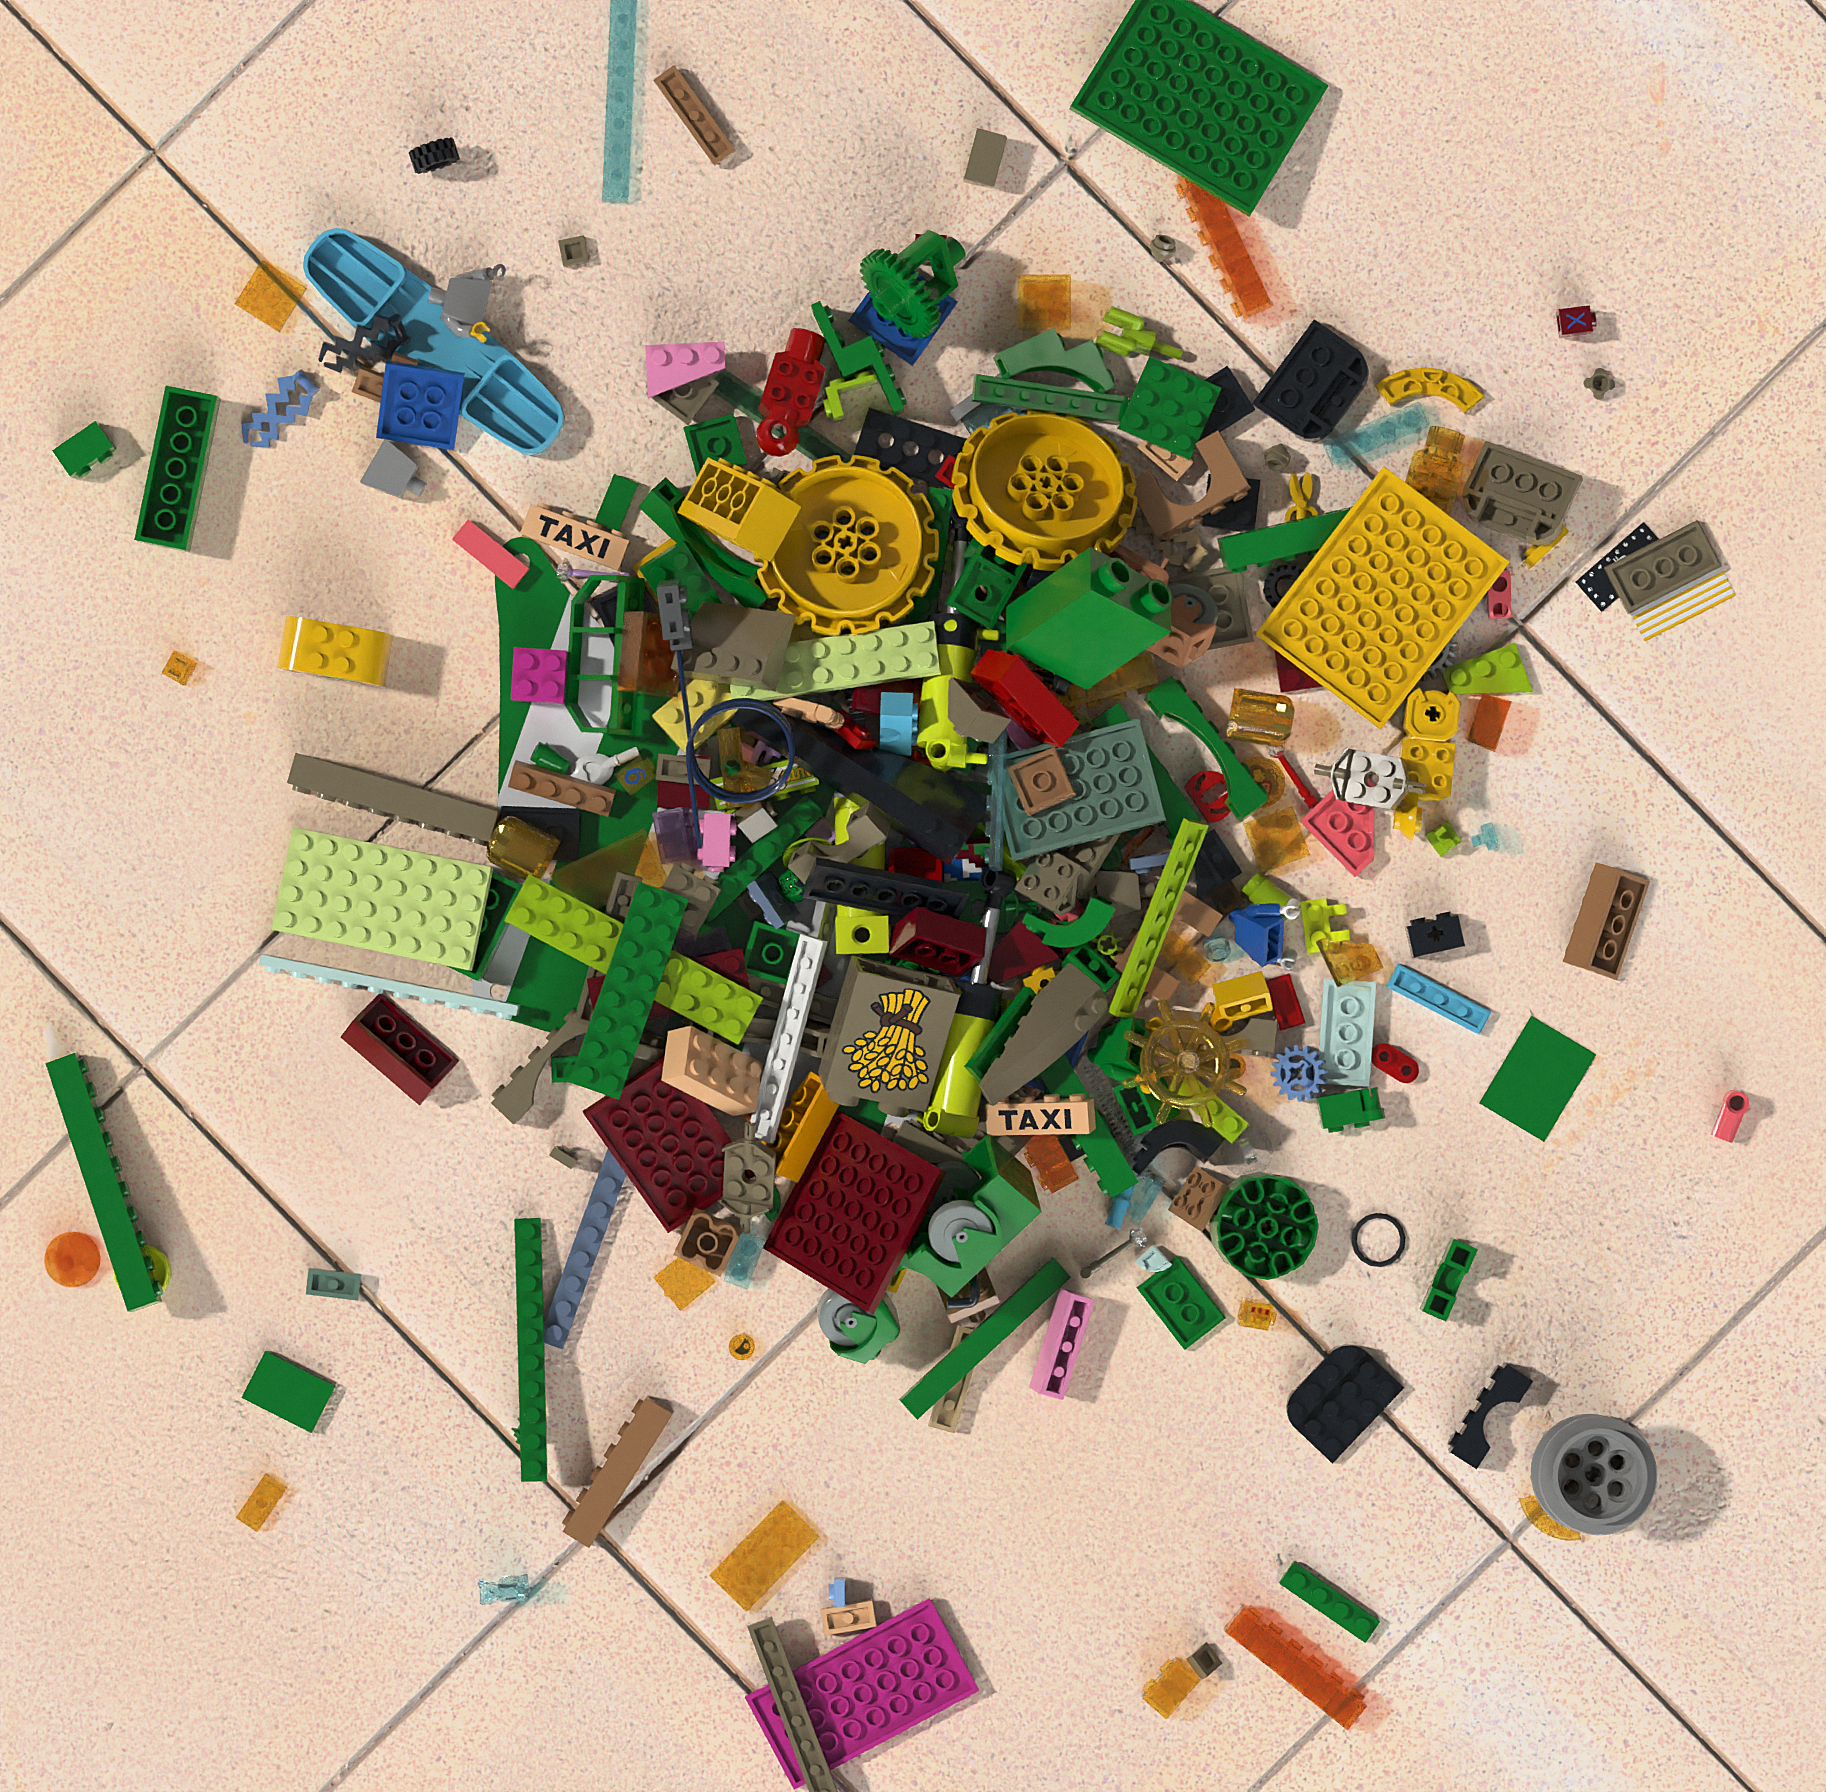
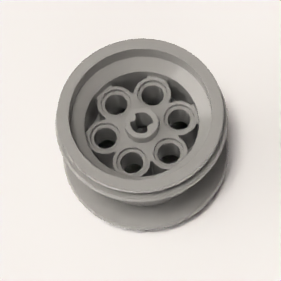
M1581 1414L1566 1418L1555 1424L1539 1441L1531 1462V1483L1538 1503L1546 1514L1558 1524L1583 1534L1609 1535L1633 1525L1649 1508L1657 1487V1466L1649 1444L1632 1426L1608 1416ZM1596 1440L1600 1444V1451L1595 1455H1591L1588 1451V1445ZM1569 1453H1574L1577 1457V1462L1573 1467H1568L1565 1464V1457ZM1618 1454L1622 1458V1465L1618 1469H1613L1610 1460L1614 1455ZM1594 1466L1598 1474L1592 1478V1481H1589L1585 1473ZM1573 1479L1576 1483V1489L1573 1493L1567 1494L1564 1490V1484L1567 1480ZM1614 1481H1618L1621 1484V1492L1616 1496H1613L1609 1491L1610 1484ZM1595 1493L1598 1497V1504L1593 1508H1589L1586 1504V1498L1588 1495Z

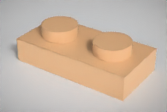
M1142 441L1137 447L1138 450L1176 482L1194 463L1191 458L1188 461L1146 441Z
M872 1600L845 1604V1607L832 1606L820 1609L825 1636L877 1627Z

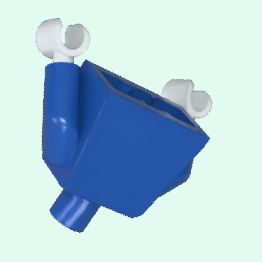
M1293 898L1288 901L1286 906H1280V903L1250 904L1243 910L1239 908L1232 910L1229 914V921L1235 924L1236 944L1261 967L1268 964L1276 965L1278 962L1284 969H1292L1296 963L1298 952L1293 949H1287L1282 955L1284 917L1280 916V914H1284L1288 919H1295L1301 910H1295L1294 908L1299 906L1300 901Z

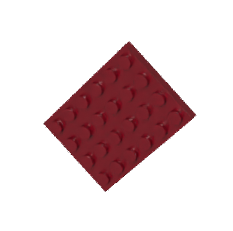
M663 1057L625 1082L619 1100L606 1095L584 1109L583 1114L667 1233H670L690 1219L695 1207L703 1211L723 1197L725 1152H722V1148L733 1141L705 1102L661 1080L664 1064ZM745 1170V1175L749 1180L756 1176L752 1170Z

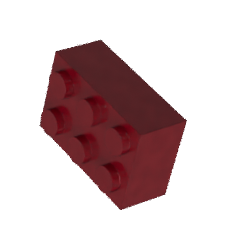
M916 907L891 928L890 956L960 977L985 957L986 929L976 926L972 922L954 919L950 915L932 912L925 907Z

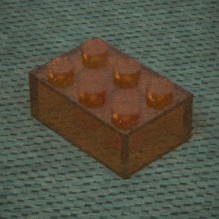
M644 611L624 613L617 691L654 697H678L680 677L678 672L671 669L676 650L671 651L670 639L663 640L660 614Z

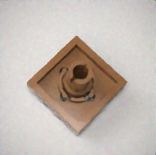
M1195 1165L1179 1193L1174 1197L1168 1210L1202 1232L1230 1187Z
M985 1266L978 1272L980 1299L977 1305L972 1308L947 1309V1299H951V1297L937 1286L951 1323L969 1316L971 1322L977 1323L976 1313H978L982 1321L986 1316L984 1309L1000 1303ZM969 1282L952 1298H968L970 1296Z

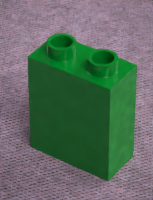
M1089 547L1006 606V649L1087 690L1171 632V605L1173 597L1168 586L1161 580L1150 579L1129 568L1121 559L1110 558Z

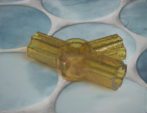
M740 727L717 729L723 788L734 792H747V786L755 790L767 787L774 772L743 760ZM730 760H735L740 764V771L735 775H730L725 770V765ZM725 801L726 808L749 806V803Z

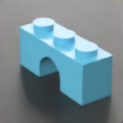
M881 692L880 749L897 755H911V745L917 746L918 703H913V693Z

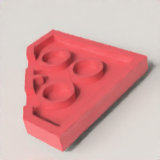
M1367 778L1368 785L1374 787L1375 785ZM1332 789L1299 821L1354 878L1374 860L1373 806L1337 800Z

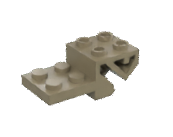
M1121 833L1036 855L1018 882L1015 890L1059 916L1075 908L1076 897L1079 899L1089 897L1098 882V879L1094 876Z

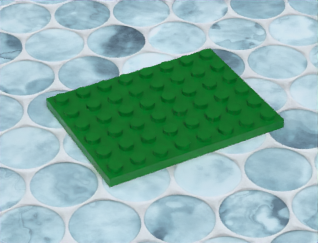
M1135 0L1069 109L1250 217L1329 85L1187 0Z

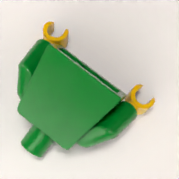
M1134 1017L1120 1018L1115 1024L1099 1032L1097 1046L1090 1048L1087 1052L1088 1060L1090 1063H1095L1100 1067L1105 1075L1129 1085H1133V1083L1139 1084L1143 1093H1152V1088L1144 1085L1146 1082L1155 1083L1152 1075L1145 1073L1137 1076L1136 1074L1142 1071L1149 1030L1154 1038H1161L1164 1035L1162 1019L1154 1017L1149 1022H1145V1019Z

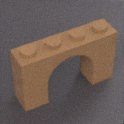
M1219 431L1195 443L1211 474L1209 490L1200 501L1191 505L1172 503L1168 500L1155 475L1150 470L1135 478L1136 488L1133 495L1137 497V502L1158 539L1162 540L1165 538L1168 541L1179 534L1178 530L1185 526L1190 528L1202 521L1201 517L1210 512L1211 515L1216 514L1225 508L1224 504L1233 499L1235 502L1248 495L1247 491L1251 489V486Z
M1183 890L1172 919L1186 923L1209 938L1223 915ZM1149 905L1146 907V909L1140 917V919L1143 921L1149 908ZM1141 926L1139 929H1132L1126 938L1129 945L1124 952L1118 951L1111 962L1115 965L1114 969L1121 975L1124 972ZM1154 964L1145 991L1167 1004L1180 981Z

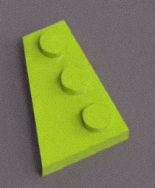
M1515 643L1444 668L1446 673L1442 675L1448 692L1452 691L1455 695L1533 692Z

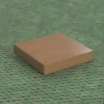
M1055 746L1006 767L1027 816L1076 796Z

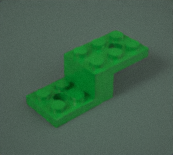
M821 301L812 304V313L845 382L854 378L856 374L873 369L894 416L903 413V405H906L907 401L901 388L895 389L893 381L896 380L890 364L884 365L882 358L885 357V353L879 340L873 341L872 336H868L844 347L845 341L840 330H834L831 325L834 322V317L829 306H823Z
M973 537L963 555V558L968 560L945 604L992 630L1028 564L1022 563V565H1017L997 556L994 547L991 545L983 546ZM979 586H984L987 590V597L983 601H979L975 597V590Z

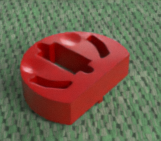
M1216 771L1199 772L1192 776L1184 786V789L1208 824L1221 821L1231 812L1224 803L1228 797L1227 788V793L1211 804L1208 801L1205 803L1201 802V799L1204 797L1202 793L1219 782L1222 785L1226 783L1223 774ZM1203 774L1205 779L1200 783L1198 791H1196L1194 788L1196 781ZM1210 809H1227V812L1223 814H1212Z

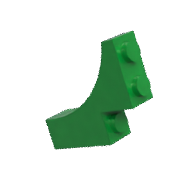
M1055 328L1007 348L993 357L1002 378L1010 379L1035 371H1052L1076 378L1094 392L1107 393L1115 387L1114 376L1110 369H1106L1102 360L1103 353L1100 347L1095 345L1093 339L1065 351L1064 340L1059 333H1056Z

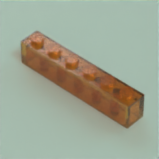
M1178 176L1176 179L1178 184L1174 185L1179 198H1185L1189 208L1185 209L1191 223H1197L1200 230L1197 232L1198 239L1202 247L1207 245L1211 253L1208 256V260L1214 271L1219 270L1222 277L1219 280L1220 286L1224 294L1229 293L1233 300L1230 307L1235 317H1241L1242 322L1271 309L1273 305L1225 203L1185 178Z
M1242 1604L1223 1628L1224 1632L1348 1731L1367 1707V1704L1363 1701L1365 1696L1354 1687L1349 1690L1344 1686L1345 1680L1335 1671L1329 1674L1322 1668L1324 1663L1312 1654L1309 1658L1302 1652L1304 1647L1295 1639L1291 1638L1288 1641L1281 1635L1283 1630L1271 1621L1268 1625L1261 1619L1263 1614L1254 1606L1250 1605L1247 1608Z

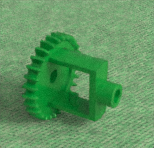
M927 230L899 254H891L890 250L885 251L883 248L873 250L861 260L860 266L862 268L860 273L863 275L861 280L866 283L864 288L871 292L869 297L873 298V305L883 318L888 319L890 323L894 321L898 330L902 328L904 334L909 333L911 337L914 338L916 336L918 339L921 337L925 338L936 330L940 323L939 317L941 314L938 312L939 306L936 304L958 287L954 266L965 258L966 253L962 245L955 238L948 237L944 239L939 234ZM929 259L934 277L927 283L926 280L918 282L919 272L911 273Z

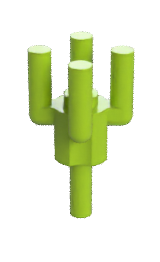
M1111 306L1109 312H1105L1103 322L1123 330L1121 336L1103 330L1101 336H1097L1095 345L1124 357L1129 356L1131 351L1148 356L1150 351L1154 350L1180 360L1183 350L1155 340L1156 331L1143 327L1144 319L1114 306Z

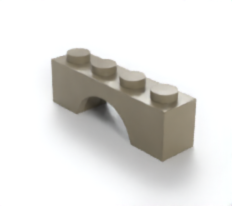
M870 801L851 813L846 826L849 836L848 840L838 845H824L810 840L792 853L788 867L805 884L816 857L849 863L855 857L859 859L873 845L879 846L888 838L891 823Z
M1172 1009L1168 1040L1174 1041L1175 1047L1189 1048L1190 1043L1200 1044V1049L1215 1051L1216 1046L1226 1047V1052L1241 1054L1242 1049L1252 1050V1055L1268 1057V1052H1274L1277 1021L1249 1018L1247 1024L1239 1032L1228 1036H1221L1212 1033L1205 1027L1199 1012Z

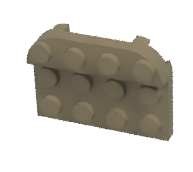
M1485 441L1463 488V504L1467 516L1474 523L1528 544L1547 546L1563 530L1562 524L1583 478L1576 473Z

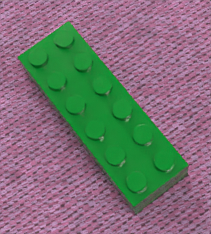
M165 386L135 541L190 552L221 402L220 397Z

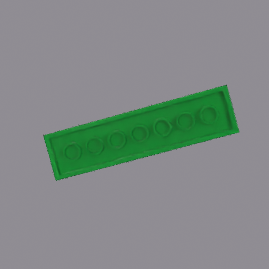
M638 882L569 1083L618 1100L620 1099L689 901L688 898Z

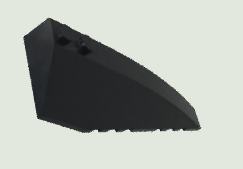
M738 709L731 718V722L789 759V746L786 735L773 718L752 709ZM782 713L788 720L794 734V763L860 807L871 801L889 820L891 828L949 866H951L993 805V802L946 772L873 746L872 750L855 749L837 732Z

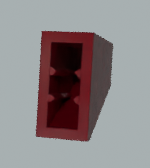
M1019 921L993 949L986 982L990 984L993 981L995 984H999L1052 962L1059 956L1046 944L1042 943V940L1037 935L1027 929L1022 921Z

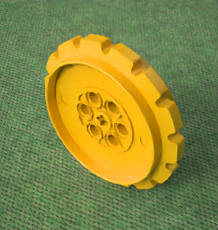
M1030 410L1023 416H1019L1016 412L1007 413L993 418L989 429L984 427L977 428L965 441L963 453L960 452L957 455L952 473V483L956 484L952 497L957 513L960 517L968 518L966 528L983 546L991 545L996 549L995 554L1009 562L1017 565H1022V563L1032 564L1036 570L1057 571L1089 547L1099 552L1111 553L1124 540L1127 532L1126 527L1132 525L1137 508V497L1133 495L1136 488V480L1131 466L1128 463L1120 462L1122 452L1106 435L1099 436L1093 431L1092 425L1080 419L1069 416L1065 418L1056 416V414Z
M839 455L829 456L812 461V470L809 472H805L802 468H797L779 482V489L795 497L793 502L800 505L801 509L771 562L753 554L755 562L764 564L762 568L757 570V574L769 598H781L778 603L779 611L794 614L796 616L794 623L801 625L804 621H811L812 631L815 633L839 636L842 630L849 629L851 634L856 636L880 629V622L882 620L895 624L914 609V603L911 598L913 596L924 597L934 578V568L928 564L932 561H937L939 558V535L937 529L928 527L935 521L931 506L923 493L917 495L911 493L914 489V483L910 478L895 467H890L887 471L880 470V461L877 459L853 455L850 462L843 463ZM842 516H847L851 519L847 525H841L837 521ZM865 527H871L875 531L872 535L865 536L861 533V530ZM819 531H827L829 536L821 540L816 537V534ZM847 542L850 543L851 547L847 546L845 549H842L841 544L846 545ZM867 552H873L877 555L872 561L863 559L864 554ZM821 556L831 558V561L826 565L817 562ZM847 566L855 569L854 573L849 576L842 574L841 571Z

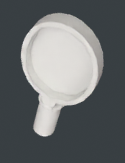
M634 747L610 758L604 754H589L573 764L569 776L603 785L612 776L614 767L639 757L640 753L637 747Z

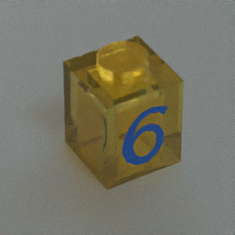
M639 756L617 772L615 776L630 796H633L656 778L653 772L657 769L648 757L643 760Z

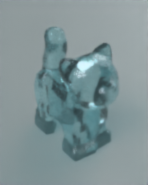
M528 1574L504 1576L495 1582L483 1580L478 1582L481 1605H492L498 1600L502 1602L520 1601L524 1603L526 1602V1597L530 1595Z

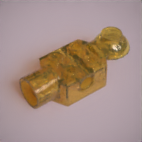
M1430 426L1424 448L1413 453L1405 482L1451 516L1465 467L1459 460L1465 436L1452 429Z

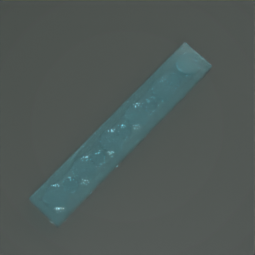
M1007 727L993 744L989 743V759H993V769H988V785H992V795H987V811H991V821H986V837H990V848H985V863H989L991 871H1002Z

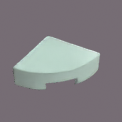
M1152 1245L1135 1261L1140 1268L1149 1272L1163 1271L1172 1266L1155 1245Z

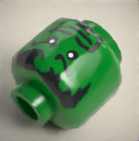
M791 869L784 872L779 878L778 890L780 895L786 901L800 903L806 899L802 898L804 883Z

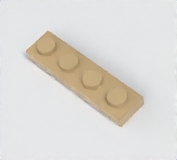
M957 1325L950 1351L974 1329ZM974 1368L934 1404L928 1426L955 1434Z

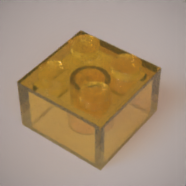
M1071 274L1018 275V331H1044L1055 328V330H1070Z

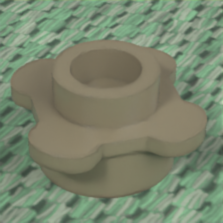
M1597 368L1594 375L1586 378L1583 382L1584 387L1590 389L1593 397L1597 400L1602 399L1604 393L1615 387V381L1610 379L1602 368ZM1598 381H1600V382L1602 383L1601 386H1598V385H1597V382H1598Z

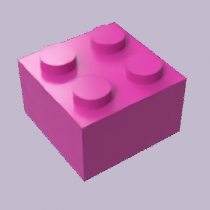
M514 647L511 700L565 704L568 651Z

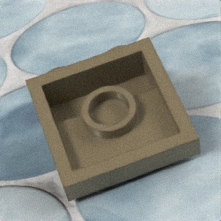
M706 376L681 385L678 388L660 393L651 399L686 425H689L720 383L711 376Z
M683 862L680 867L674 864L662 886V890L689 899L679 927L697 936L721 892V889L717 887L719 882L707 875L703 879L694 875L696 869Z

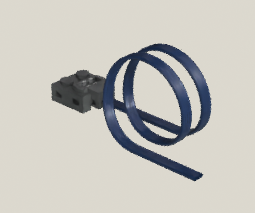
M681 579L659 581L656 588L663 640L670 639L671 651L676 650L688 738L686 765L697 849L702 848L694 778L708 794L726 802L752 803L763 800L776 793L789 778L795 758V739L788 720L777 708L767 702L752 698H736L718 703L705 711L695 722L693 728H691L681 651L683 649H691L694 645L689 606H684L686 601H688L686 585H681ZM733 709H752L773 718L783 729L789 746V763L781 777L771 785L751 792L729 791L712 783L703 774L697 763L693 743L696 732L708 719L721 712Z

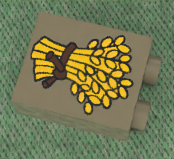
M851 955L818 1070L824 1090L829 1091L827 1097L831 1101L845 1106H857L859 1098L879 1102L878 1109L895 1117H907L910 1109L926 1112L960 997L953 979Z

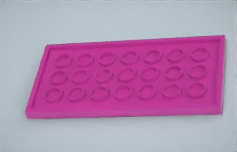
M930 1597L878 1624L877 1627L859 1634L792 1670L830 1771L979 1691ZM766 1684L747 1694L745 1699L795 1790L806 1784L769 1684Z

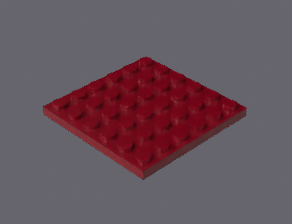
M836 1110L800 1180L794 1185L763 1249L865 1311L874 1314L947 1172L847 1114Z

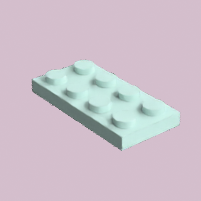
M1323 978L1318 1050L1320 1054L1318 1060H1326L1325 1064L1322 1065V1069H1327L1329 1072L1322 1076V1078L1327 1080L1326 1084L1369 1087L1377 982Z

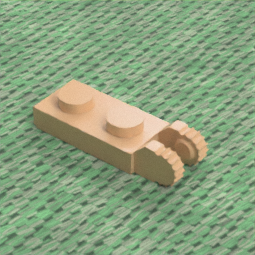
M791 697L774 699L773 702L775 706L782 709L781 713L792 717L800 715L802 719L811 723H816L818 720L825 723L827 727L834 729L841 728L844 723L843 715L838 712L836 713L827 706Z

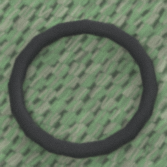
M1374 1213L1365 1216L1356 1224L1352 1232L1351 1243L1354 1253L1362 1262L1369 1266L1383 1267L1392 1264L1401 1256L1405 1248L1406 1237L1403 1227L1395 1218L1388 1214ZM1376 1218L1386 1219L1393 1223L1398 1229L1400 1236V1245L1396 1254L1390 1259L1381 1262L1371 1261L1364 1257L1357 1244V1235L1361 1226L1367 1221Z

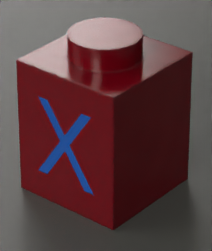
M1590 305L1558 309L1556 311L1559 338L1591 334L1593 327L1597 326L1595 311L1590 310Z

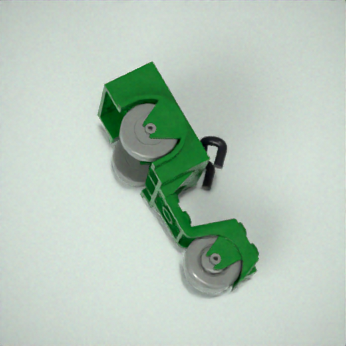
M989 1134L969 1152L967 1150L962 1152L963 1160L970 1166L957 1161H947L935 1165L947 1173L894 1274L895 1276L901 1269L908 1268L926 1275L951 1297V1299H947V1309H965L977 1305L980 1299L978 1272L1042 1212L1031 1171ZM969 1282L970 1296L968 1298H952ZM829 1288L823 1293L818 1302L817 1316L819 1326L823 1334L829 1339L830 1348L840 1357L866 1364L869 1360L876 1359L881 1349L888 1342L892 1343L899 1336L901 1328L897 1309L886 1291L874 1314L865 1311Z

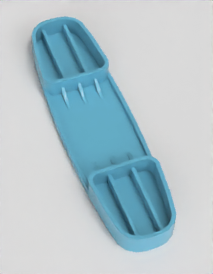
M333 228L318 236L308 248L303 261L306 278L355 329L357 324L371 329L374 314L388 318L399 314L404 328L411 339L408 344L399 346L395 352L419 360V366L465 373L459 415L522 455L534 456L543 453L559 437L564 428L565 416L557 400L517 358L487 331L481 333L487 338L486 341L480 342L477 338L457 337L447 328L444 321L440 319L443 306L428 303L431 291L429 284L371 243L346 229ZM389 325L387 333L382 330L379 331L377 342L367 337L365 338L370 343L374 342L386 348L388 336L397 340V335L393 326Z

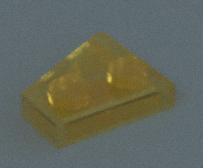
M1322 938L1316 942L1337 988L1384 968L1373 944H1355L1352 941L1344 940L1334 942L1328 941V938Z

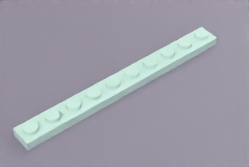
M267 954L260 955L259 965L265 966L264 971L280 974L282 969L291 971L290 976L306 979L307 974L317 976L316 981L331 984L333 979L342 981L343 987L357 989L358 985L368 986V992L383 994V990L394 992V997L409 999V995L418 996L419 1002L434 1004L435 1000L444 1001V1006L448 1008L460 1009V1006L464 1005L471 1007L470 1012L486 1014V1010L497 1012L496 1017L511 1020L512 1015H519V1004Z

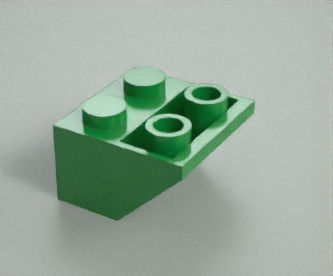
M1159 1066L1142 1073H1149L1154 1078L1155 1083H1144V1085L1152 1088V1093H1143L1140 1085L1136 1083L1129 1085L1122 1082L1111 1087L1133 1136L1152 1129L1181 1114Z

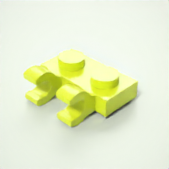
M1326 898L1300 901L1307 953L1333 950L1332 942L1350 940L1349 929L1331 932L1329 916L1347 914L1346 903L1327 906Z

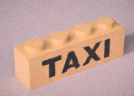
M538 502L537 506L530 505L520 531L521 535L620 572L631 543L629 540H626V534L613 529L611 534L602 531V525L587 520L586 524L576 521L578 516L563 511L562 515L552 512V506L542 502Z
M1059 1094L1044 1095V1099H1034V1095L1018 1096V1099H1009L1008 1096L994 1106L988 1102L985 1104L987 1134L990 1136L1089 1134L1096 1129L1094 1098H1085V1094L1069 1095L1070 1098H1060Z

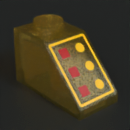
M1242 1296L1236 1323L1239 1326L1268 1331L1269 1325L1274 1326L1277 1311L1273 1310L1274 1305L1272 1303Z

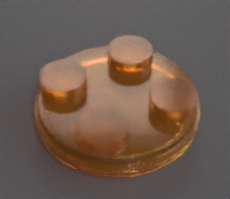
M66 1232L58 1235L50 1242L45 1252L44 1264L48 1275L56 1283L65 1287H79L94 1278L99 1270L101 1258L96 1243L90 1237L80 1232Z

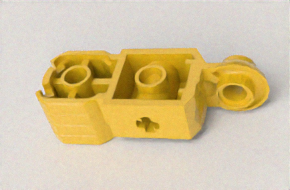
M1418 688L1404 701L1402 729L1406 734V738L1400 741L1399 757L1404 758L1406 761L1410 780L1426 783V788L1416 787L1426 790L1425 794L1407 793L1401 802V806H1398L1394 812L1393 829H1399L1401 834L1413 841L1414 833L1421 830L1423 809L1422 807H1417L1418 801H1441L1451 796L1456 743H1450V738L1458 730L1460 701L1452 691L1447 694L1434 690L1422 693L1421 689ZM1432 709L1437 714L1434 722L1430 721L1429 716H1425L1426 711L1428 712Z

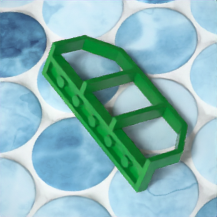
M590 575L571 601L565 707L581 732L635 736L645 578L622 575ZM602 581H618L616 628L583 627L584 604ZM582 633L615 634L613 675L580 674ZM579 680L612 681L609 728L592 727L578 705Z

